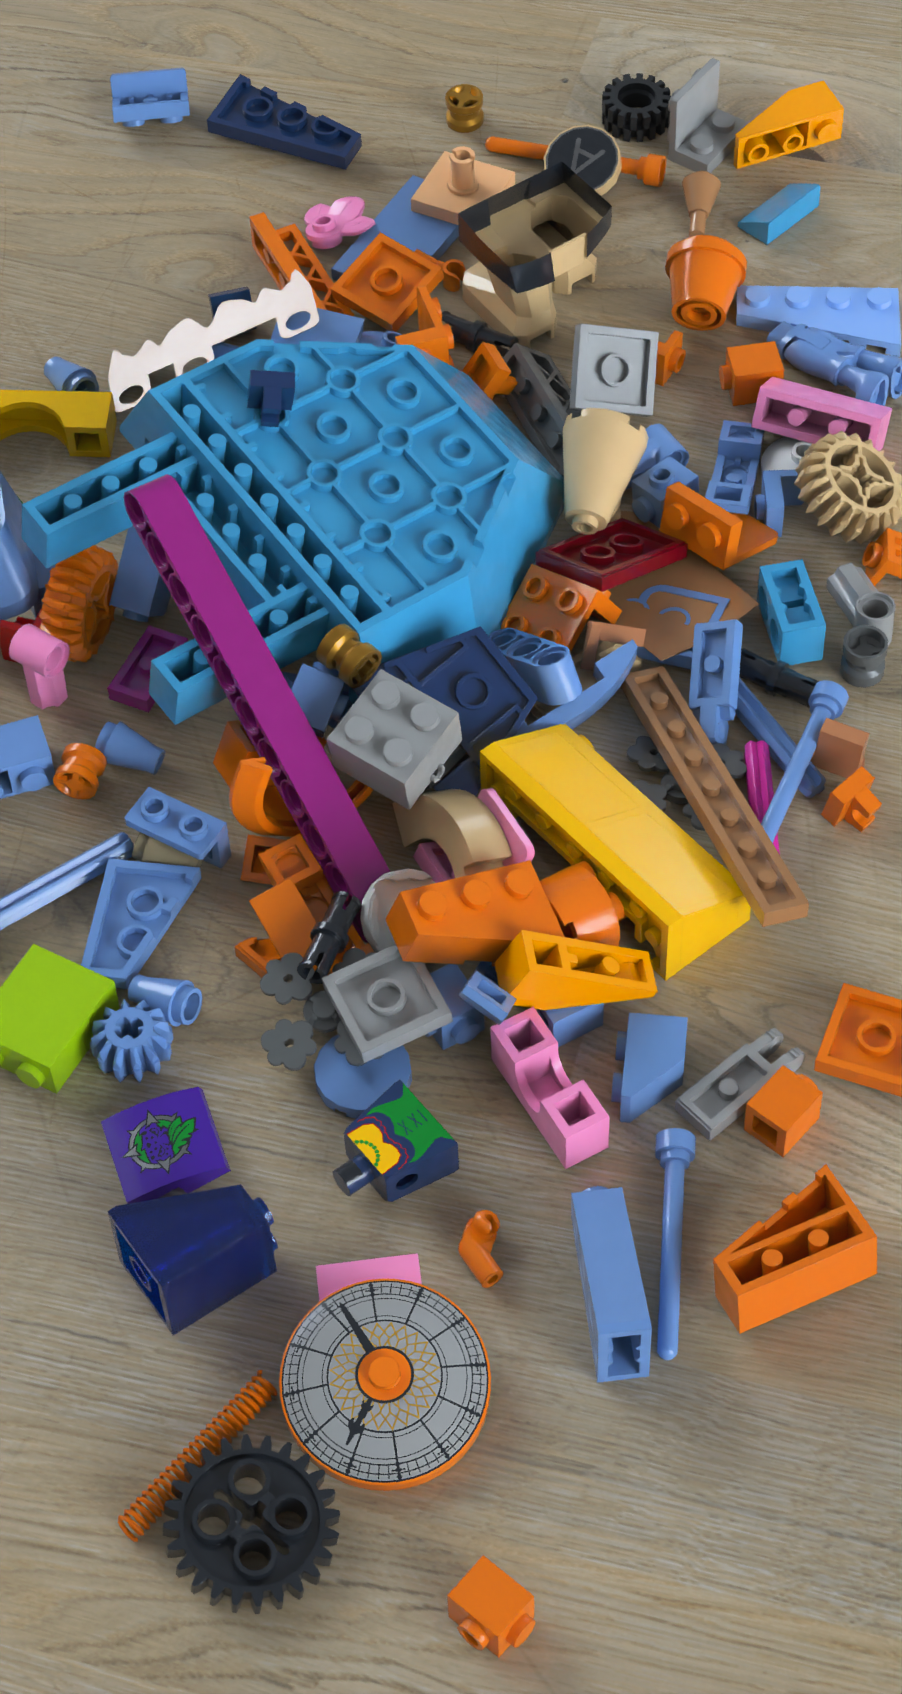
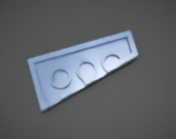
M741 285L737 287V326L771 332L782 322L793 326L805 324L808 328H818L841 340L849 341V344L864 345L865 349L867 345L886 348L885 354L900 357L901 331L898 288Z

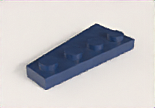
M241 74L207 119L209 133L345 170L362 147L360 133L324 115L314 117L307 113L306 106L296 101L288 104L278 99L276 91L265 86L260 90L252 86L251 80Z

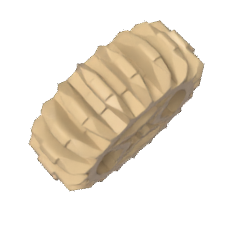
M842 430L837 434L832 435L828 433L825 437H821L804 452L805 455L801 458L798 467L795 469L798 477L794 484L801 489L798 499L808 504L806 513L814 514L818 518L817 526L824 524L829 528L830 536L840 533L846 543L855 539L861 545L865 541H875L887 527L892 529L898 523V519L902 514V475L895 473L893 469L896 462L888 461L883 456L885 449L878 451L873 447L871 439L862 442L857 433L847 436Z

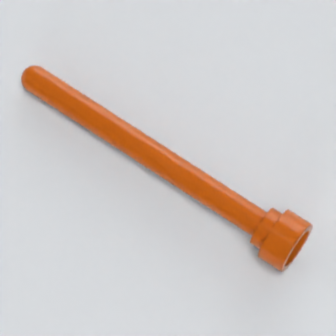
M494 136L487 138L485 141V147L490 152L544 160L549 146ZM649 153L647 157L641 156L639 160L621 157L622 169L620 173L637 175V179L643 180L644 185L662 186L666 173V156Z

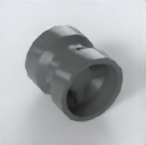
M871 625L855 626L847 631L843 641L840 673L848 684L866 688L874 686L881 681L884 676L885 657L887 656L888 639L884 632Z

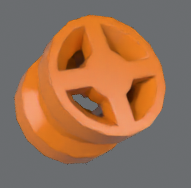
M71 743L63 751L61 756L63 765L57 768L53 777V783L60 792L69 797L81 800L90 799L95 796L99 787L98 777L103 775L107 765L106 757L93 746L83 743Z

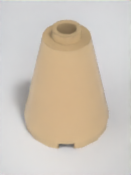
M603 408L582 409L579 417L572 419L571 413L565 420L562 431L564 516L567 523L578 533L591 535L607 527L647 448L649 437L646 429L640 424L638 431L629 425L630 417L623 413Z

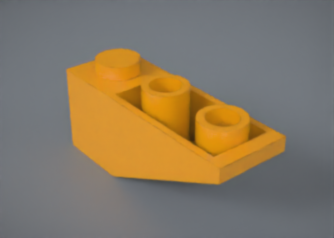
M824 80L789 90L735 134L733 165L736 169L840 139L844 107Z

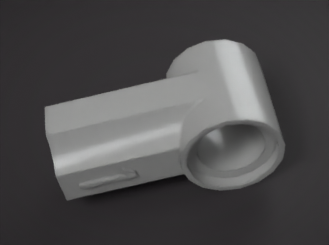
M852 562L839 566L835 573L827 578V590L853 627L871 625L879 628L886 634L889 645L892 641L896 608L894 599L888 594L878 592L861 567H855Z

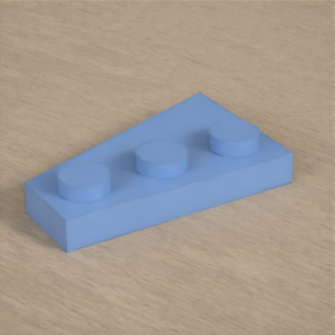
M108 858L81 966L114 980L116 988L128 989L132 979L138 975L202 879L200 867Z

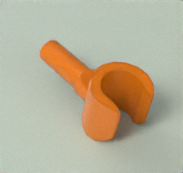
M419 249L415 250V253L442 268L444 274L442 284L446 290L451 292L460 290V280L463 281L464 272L466 271L462 261L451 259L443 262Z

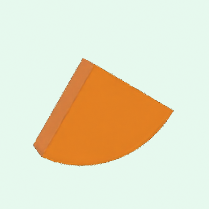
M251 937L234 946L236 956L260 977L267 974L266 965L270 960L277 959L281 961V957L270 938L257 940V937Z

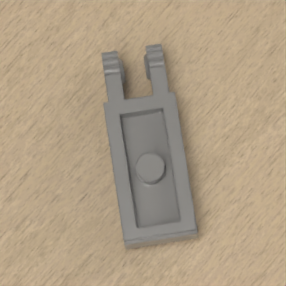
M776 1028L770 1029L750 1045L748 1043L744 1044L680 1095L675 1101V1110L706 1139L711 1141L745 1113L748 1101L782 1065L795 1073L805 1061L806 1054L798 1047H795L770 1064L766 1059L781 1046L780 1044L784 1038V1035Z

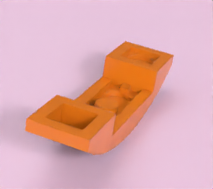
M300 833L258 854L272 886L291 877L316 922L322 921L331 903L333 893L323 878L321 866ZM353 924L347 933L349 942L342 953H337V959L334 960L328 975L333 973L332 969L335 964L343 962V955L347 950L358 948L364 951L366 955L374 952L369 943L364 944Z

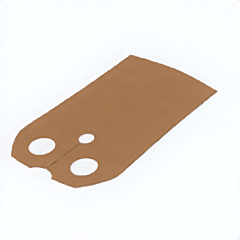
M621 511V518L656 531L660 530L659 527L650 521H641L634 512ZM688 548L687 558L608 589L611 592L609 599L622 610L615 625L646 629L644 648L660 661L692 648L695 625L697 623L709 622L718 604L662 591L654 592L649 596L646 603L650 609L645 608L639 602L626 599H639L646 589L656 585H669L729 598L730 601L719 621L739 620L759 605L755 599L720 570ZM679 607L690 614L691 620L689 625L684 624L686 616L680 611H668L664 614L659 612L666 608Z

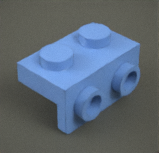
M184 68L116 73L110 76L114 123L122 122L125 127H136L144 125L145 120L160 119L161 123H177L183 120V116H190L186 70Z
M151 787L146 789L125 815V822L128 827L198 860L204 859V861L222 869L231 857L226 822Z

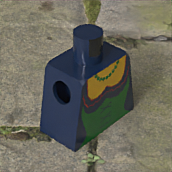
M398 1080L346 1128L344 1141L349 1161L335 1169L332 1174L339 1188L347 1196H351L370 1183L385 1201L393 1202L459 1169L458 1143L401 1080Z

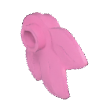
M353 196L340 198L332 206L321 203L315 205L308 210L304 217L305 224L307 225L305 229L306 237L312 242V246L317 249L336 247L342 242V236L360 235L372 228L376 223L375 220L369 217L361 216L365 208V202L362 198Z

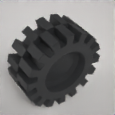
M636 73V78H631L630 74L623 75V81L618 77L613 79L612 85L607 84L605 92L603 91L602 124H605V130L607 132L612 131V136L617 139L622 134L623 141L630 142L631 137H636V142H643L644 136H647L649 140H653L656 138V133L662 135L665 132V128H668L670 124L668 103L671 95L669 87L665 88V82L662 80L655 83V76L649 75L647 79H643V73Z

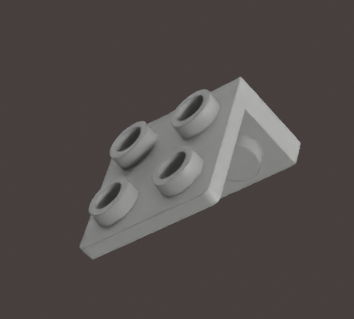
M714 58L710 59L701 69H697L691 79L680 90L674 91L668 103V111L670 112V127L667 133V141L669 142L668 160L695 172L707 171L711 173L734 150L735 134L749 123L717 108L720 61Z

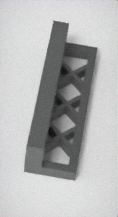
M515 342L503 359L511 370L509 376L515 377L518 384L505 397L534 446L564 477L563 426L568 415L572 413V419L579 417L582 410L569 409L571 389L550 355Z

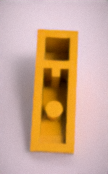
M521 930L494 963L498 985L517 999L514 1003L515 1006L552 1010L654 997L658 992L649 952Z

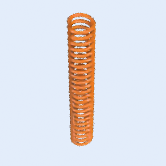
M262 1370L257 1371V1376L251 1377L252 1382H247L246 1388L240 1389V1394H235V1400H229V1406H224L223 1412L217 1413V1418H212V1424H206V1430H201L200 1436L194 1437L195 1442H189V1448H183V1454H178L177 1460H172L171 1466H166L165 1472L159 1473L160 1478L154 1479V1485L149 1484L148 1491H142V1497H136V1503H131L130 1509H125L124 1515L118 1516V1524L129 1539L133 1542H138V1538L129 1531L123 1520L138 1535L144 1536L142 1527L150 1530L149 1522L156 1523L155 1516L162 1517L161 1510L164 1511V1501L174 1500L172 1497L178 1499L171 1492L172 1485L164 1477L168 1478L171 1483L173 1480L178 1479L189 1483L183 1473L185 1463L182 1459L201 1468V1449L206 1446V1449L219 1456L221 1439L226 1438L231 1444V1437L237 1438V1431L243 1432V1425L249 1426L248 1419L254 1420V1413L260 1414V1407L266 1408L265 1401L271 1402V1395L277 1396L276 1388L261 1376ZM227 1410H230L234 1416L229 1414ZM210 1428L214 1429L217 1435L213 1433ZM204 1434L208 1435L212 1441L207 1439ZM193 1446L197 1447L199 1452L194 1450ZM187 1452H188V1453H191V1455L193 1456V1458H191L190 1456H188ZM176 1465H179L183 1472L176 1467ZM170 1471L174 1472L177 1478L170 1473ZM158 1483L162 1484L166 1491L162 1489ZM152 1489L156 1490L160 1497L156 1495ZM147 1496L151 1497L154 1503L148 1500ZM141 1502L145 1503L148 1509L142 1506ZM135 1508H137V1509L142 1513L143 1516H141L139 1513H137L136 1510H135ZM129 1514L132 1515L139 1524L132 1520Z

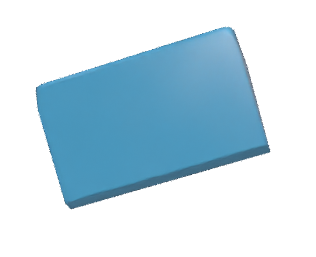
M790 183L738 222V227L768 245L819 206L821 187L815 183Z

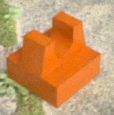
M482 342L462 370V372L471 377L491 400L495 394L509 395L518 384L515 377L509 376L511 370L493 344Z
M861 766L830 793L821 815L834 827L844 819L862 832L874 821L875 816L873 814L882 805L870 791L875 777Z

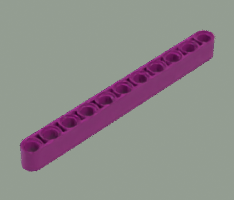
M166 474L125 492L123 497L124 505L133 526L259 757H265V764L272 767L273 771L270 777L312 854L321 866L334 893L338 891L349 893L342 909L345 910L348 907L353 895L360 900L362 905V900L370 885L384 873L391 871L181 487L171 475ZM360 910L352 924L361 939L368 943L362 929Z

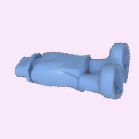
M782 322L767 337L766 342L775 341L781 359L787 360L792 366L802 372L831 382L834 386H847L855 392L856 399L885 406L887 396L897 399L902 395V358L898 356L868 351L864 345L849 344L824 330L814 327L808 328L805 324L793 326Z

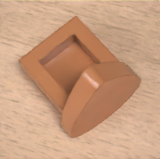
M587 620L580 669L593 671L599 640L626 644L633 639L637 646L644 647L646 629Z
M826 718L819 733L816 750L810 761L818 768L848 778L861 766L864 767V755L870 733Z

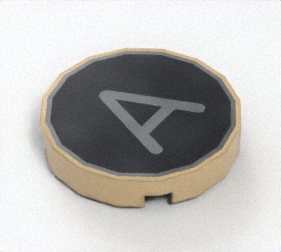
M592 125L573 126L560 132L550 142L544 156V170L563 162L600 196L607 193L617 182L622 169L620 149L614 137L604 129Z

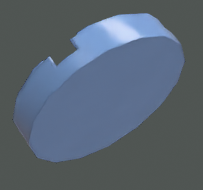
M336 1035L320 1049L314 1064L316 1090L324 1104L333 1111L336 1108L341 1112H345L346 1117L355 1119L398 1080H401L408 1089L412 1082L410 1057L403 1045L385 1053L379 1059H372L362 1066H352L347 1062L345 1054L336 1051L334 1043L340 1037Z

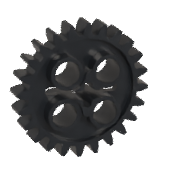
M243 1434L241 1449L233 1450L226 1438L221 1439L219 1456L216 1457L205 1447L201 1449L200 1459L203 1467L200 1468L189 1462L184 1464V1475L189 1483L181 1480H173L171 1492L180 1500L165 1501L164 1514L174 1518V1520L163 1523V1536L178 1539L167 1545V1557H184L177 1565L176 1575L180 1578L194 1573L195 1577L191 1585V1592L196 1594L206 1586L212 1589L210 1605L215 1606L226 1595L231 1597V1611L233 1613H237L243 1599L250 1600L255 1614H260L263 1598L268 1597L278 1610L282 1609L284 1591L288 1590L292 1596L300 1600L304 1592L301 1579L317 1585L321 1574L314 1564L321 1566H330L333 1555L323 1546L337 1545L339 1533L328 1527L339 1522L340 1511L325 1507L334 1501L335 1490L318 1489L324 1482L325 1471L318 1470L308 1474L306 1471L311 1456L307 1453L293 1461L290 1459L292 1443L287 1442L277 1453L272 1451L271 1436H265L260 1449L252 1447L248 1434ZM249 1477L258 1480L263 1488L256 1494L247 1495L239 1492L234 1484L242 1478ZM221 1492L224 1494L230 1504L221 1499H216L214 1493ZM286 1511L294 1512L303 1519L304 1524L297 1529H285L277 1523L276 1516ZM218 1517L225 1522L227 1529L218 1535H208L198 1525L205 1518ZM255 1517L261 1519L260 1528L256 1525H251L247 1530L241 1527L242 1518L248 1522L254 1520ZM275 1544L288 1548L289 1553L287 1555L281 1554L276 1550ZM251 1551L259 1552L267 1558L268 1565L257 1571L249 1570L242 1565L240 1557Z

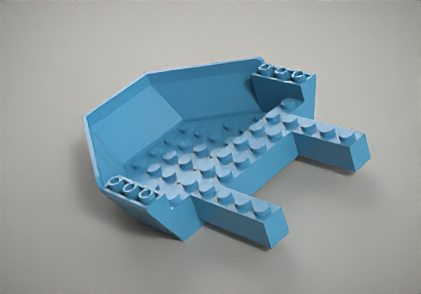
M256 339L148 390L120 425L121 434L135 450L23 503L22 540L47 569L132 527L133 524L124 505V493L169 474L181 487L280 669L316 651L325 635L332 628L344 623L358 633L360 642H368L381 652L380 664L480 626L488 636L491 632L501 629L502 621L506 617L508 607L531 564L535 565L536 551L545 548L564 509V477L469 375L414 345L394 344L392 347H377L372 345V343L300 341L299 344L274 343V340ZM250 370L295 373V393L292 411L281 410V414H279V427L261 426V409L247 408ZM195 638L151 660L149 694L174 725L227 698ZM350 687L348 696H350L349 700L354 704L359 697Z

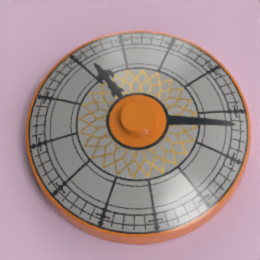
M400 1279L366 1280L348 1285L331 1293L319 1301L301 1319L293 1331L283 1354L279 1377L280 1399L283 1414L293 1439L304 1454L308 1453L311 1456L310 1461L319 1469L324 1470L325 1473L343 1483L358 1488L379 1491L401 1490L418 1486L440 1476L453 1467L471 1448L484 1425L489 1408L491 1394L490 1363L483 1340L469 1317L449 1298L434 1289L412 1281Z

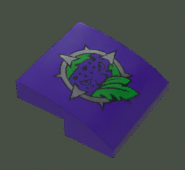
M200 1087L184 1089L147 1100L101 1121L126 1202L135 1210L178 1187L189 1194L231 1171L204 1092Z

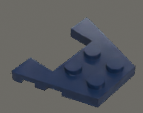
M481 626L382 663L365 684L357 688H351L359 697L379 670L382 669L459 713L462 741L459 745L468 757L433 785L432 788L434 791L461 789L475 796L481 788L480 751L494 741L515 736L538 699L536 694Z

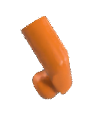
M480 1210L476 1212L474 1217L468 1220L458 1246L461 1258L484 1288L495 1285L504 1274L490 1254L497 1237L496 1232L500 1228V1221L497 1215L489 1210Z

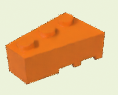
M530 860L401 891L385 919L402 960L407 962L463 965L465 960L492 962V967H495L494 963L521 930L565 937Z
M827 1164L815 1173V1180L799 1194L796 1195L792 1192L782 1201V1208L764 1223L761 1221L756 1222L713 1259L715 1296L739 1334L877 1274V1235Z

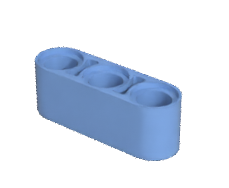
M503 628L489 634L490 639L536 694L538 702L552 706L562 705L576 699L582 693V685L568 647L514 628Z

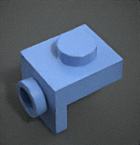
M796 470L763 471L761 495H755L754 497L755 519L763 520V524L778 533V537H782L784 506L802 505L804 501L798 499L801 489L794 484L798 477Z

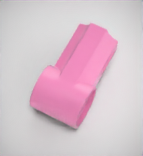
M25 624L13 636L9 647V655L11 659L23 666L31 703L41 709L51 706L59 707L68 698L63 669L69 658L70 647L64 641L32 624Z

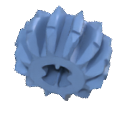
M123 999L121 1009L117 1011L105 1007L103 1013L104 1020L93 1021V1037L90 1042L92 1055L97 1059L99 1068L104 1074L114 1072L115 1078L120 1083L129 1074H133L139 1083H141L143 1072L145 1071L159 1075L161 1069L160 1062L170 1061L172 1054L171 1044L174 1039L172 1027L166 1022L165 1014L160 1008L150 1010L149 1005L144 999L136 1007H130L129 1003Z

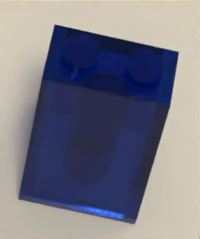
M241 1184L119 1205L107 1211L121 1264L172 1335L177 1334L277 1272L274 1250L278 1249V1244L270 1231V1226L274 1224L273 1216L260 1197L252 1200Z

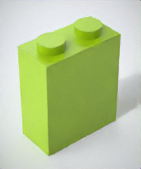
M33 944L0 987V1067L16 1074L23 1083L37 1089L41 1086L57 1094L91 1048L93 1021L104 1020L103 1013L105 1007L115 1011L120 1008L114 980Z

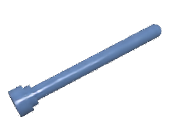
M828 680L819 681L809 697L808 703L812 715L761 822L772 843L816 750L819 733L825 719L834 720L840 717L848 702L849 695L847 691L836 682Z
M680 1128L661 1130L656 1135L655 1156L660 1161V1166L664 1169L657 1353L661 1359L667 1361L674 1359L678 1353L685 1170L690 1166V1162L695 1159L696 1150L695 1135L688 1130Z

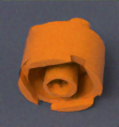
M581 861L540 880L566 938L619 947L620 926L618 920L624 918L623 905L616 894L612 892L607 894L588 862Z

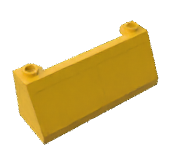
M559 724L494 741L480 751L481 790L493 788L515 819L520 816L571 865L581 861H586L591 865L596 878L600 881L607 894L612 892L618 896L623 905L624 914L635 924L634 938L639 943L647 939L652 945L656 957L651 959L652 969L665 981L750 920L751 907L731 873L598 754L584 735H577L566 724Z

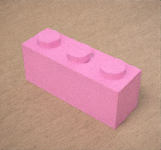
M772 376L760 386L751 427L815 444L828 433L834 435L842 430L847 436L857 433L862 442L871 439L873 447L880 451L884 445L892 408Z

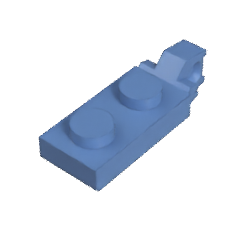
M737 619L697 623L694 627L688 706L693 711L695 718L712 745L716 743L726 745L729 730L728 721L734 720L735 710H737L743 624Z

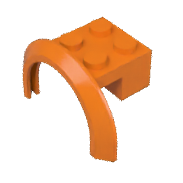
M240 720L227 721L213 764L230 788L229 804L236 820L247 830L261 835L293 837L300 833L303 836L270 777L273 771L272 767L265 764V757H259ZM317 736L319 742L321 743L324 749L327 741L324 739V737L321 738ZM356 780L346 791L354 806L358 808L374 789Z

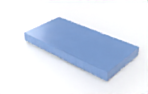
M412 175L374 219L376 224L362 233L331 268L332 279L337 281L380 232L414 252L416 249H419L439 260L459 236V226L411 211V198L424 181L423 178Z

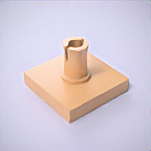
M456 147L452 150V153L444 151L412 196L411 211L458 225L459 212L514 186L515 172L475 160V152L469 147Z

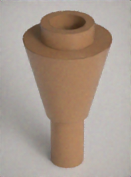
M696 171L687 175L682 181L690 217L689 237L705 235L706 219L721 188V182L716 176L707 171Z

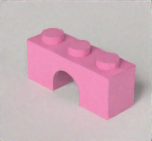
M531 1007L504 1020L500 1025L496 1024L490 1027L492 1061L564 1168L567 1169L609 1148V1115L584 1079L575 1084L570 1082L559 1058L558 1041L536 1009Z

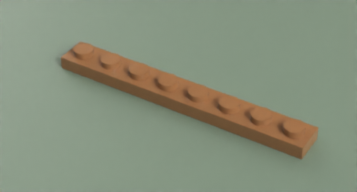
M664 665L629 673L622 683L621 689L762 927L807 917L809 908L807 898Z

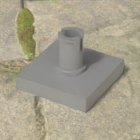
M591 324L575 325L569 409L603 408L626 415L653 416L659 332Z
M396 944L322 977L324 989L364 1063L453 1022L452 1013L423 962L403 961Z

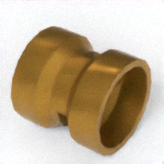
M345 623L332 628L322 639L316 652L317 660L326 668L339 671L340 679L351 688H357L365 684L378 669L382 658L381 652L368 642H360L358 633Z

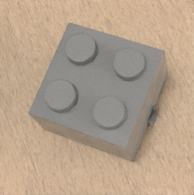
M380 669L328 736L327 743L334 767L410 810L431 781L437 783L441 779L445 771L444 764L462 741L459 713Z

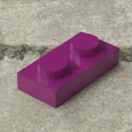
M149 625L107 687L109 699L149 713L155 704V700L149 694L151 660L188 642V638Z

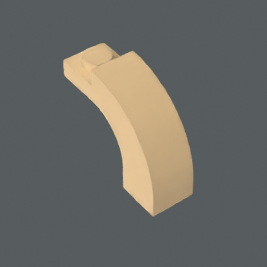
M448 789L422 793L410 810L396 802L392 803L404 848L435 841L446 853L455 878L503 867L502 861L512 856L505 834L494 814L479 798L467 791Z

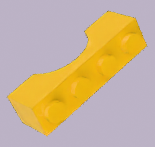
M0 390V441L21 432H43L58 438L67 448L69 456L111 457L117 425L112 392Z

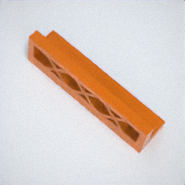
M264 212L249 217L252 246L280 291L290 282L291 274L296 269L311 285L317 308L355 316L348 306L333 298L330 290L334 284L295 223L275 230ZM292 240L295 244L292 251H289L283 242ZM298 265L310 268L307 276L303 274ZM314 290L326 292L323 301L319 299Z

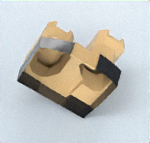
M560 162L459 212V241L480 261L464 272L462 283L463 301L493 330L517 337L519 344L531 348L530 340L547 332L551 339L554 338L557 328V312L552 299V292L554 294L569 295L572 293V284L586 276L591 283L595 282L597 258L592 254V251L611 227L612 205L565 163Z

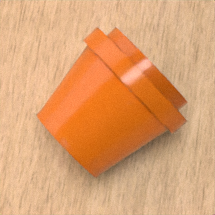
M696 235L675 243L669 249L665 270L670 279L671 313L674 320L683 327L697 331L713 330L724 324L737 287L743 284L746 277L747 260L737 247L720 237Z

